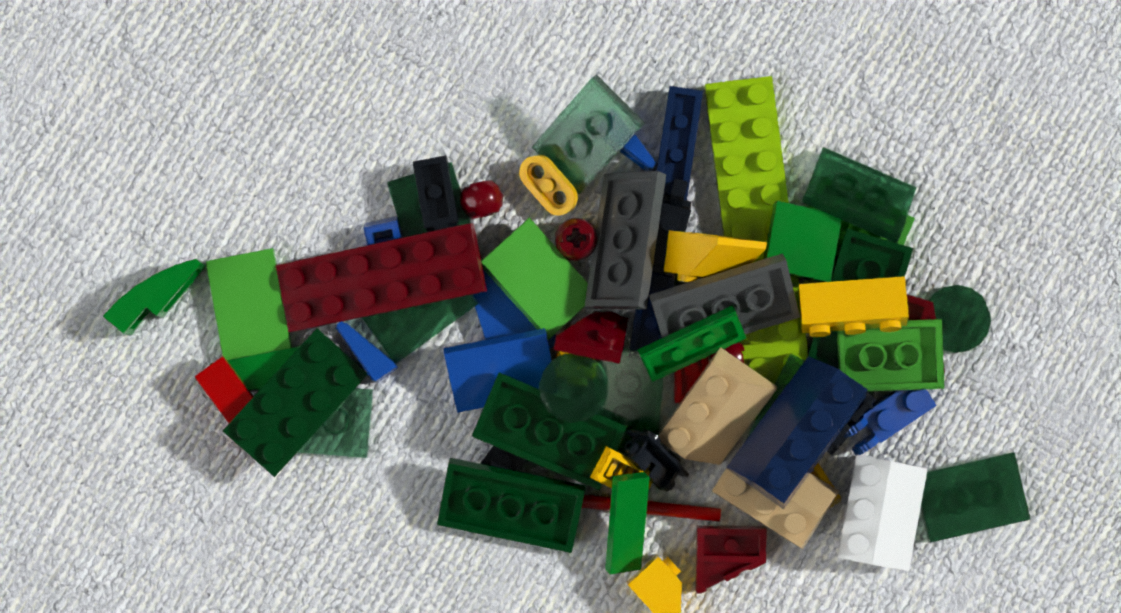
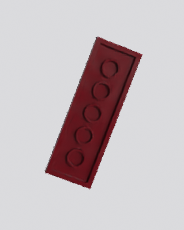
M473 223L276 265L288 332L301 331L341 321L344 322L487 292Z

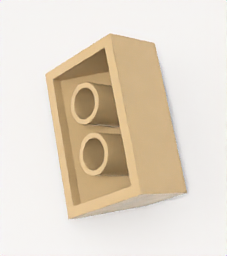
M720 347L666 421L658 437L661 439L662 444L684 459L720 465L778 387Z
M727 468L712 490L716 495L802 550L840 492L810 473L783 510Z

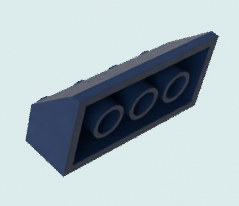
M808 356L726 468L784 510L866 398L868 389L841 370Z

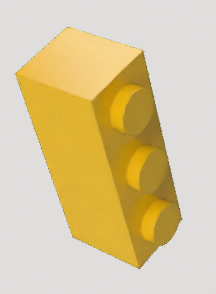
M905 276L799 284L802 333H809L811 337H825L831 334L830 331L845 330V334L857 335L865 333L866 329L880 328L881 332H895L901 330V326H907L909 314Z

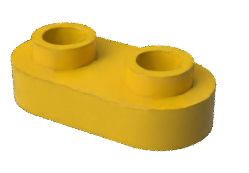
M534 155L522 162L519 169L520 179L546 211L560 216L569 213L575 208L578 201L575 187L548 157ZM537 165L541 166L544 170L542 178L535 175L534 170ZM558 191L565 193V203H560L557 200Z

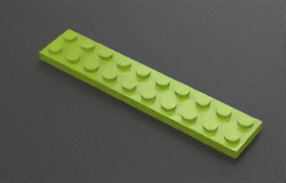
M772 76L705 84L704 92L723 236L767 242L774 202L789 203ZM765 251L754 262L763 260ZM790 276L800 314L799 278ZM801 317L745 334L747 338L740 341L745 351H742L744 364H747L748 367L778 387L754 420H761L808 357L806 333H802Z

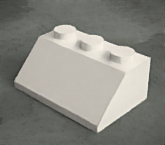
M856 455L838 558L909 571L928 469Z

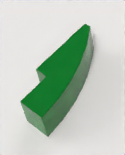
M193 259L176 264L152 275L118 299L103 317L123 334L132 335L150 312L164 318L204 271L206 264L198 259Z

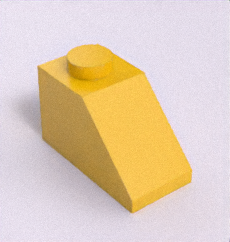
M656 554L627 581V584L653 613H681L682 582L677 577L681 570L668 556L662 560Z

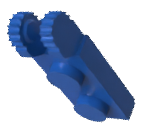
M927 389L893 390L875 402L872 410L867 409L856 423L853 421L848 425L851 428L844 435V438L857 434L858 431L867 426L871 434L852 447L855 455L864 454L876 446L877 443H882L937 405Z

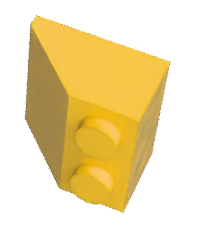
M669 230L664 272L678 274V281L692 282L698 280V276L705 278L753 263L766 250L767 242Z

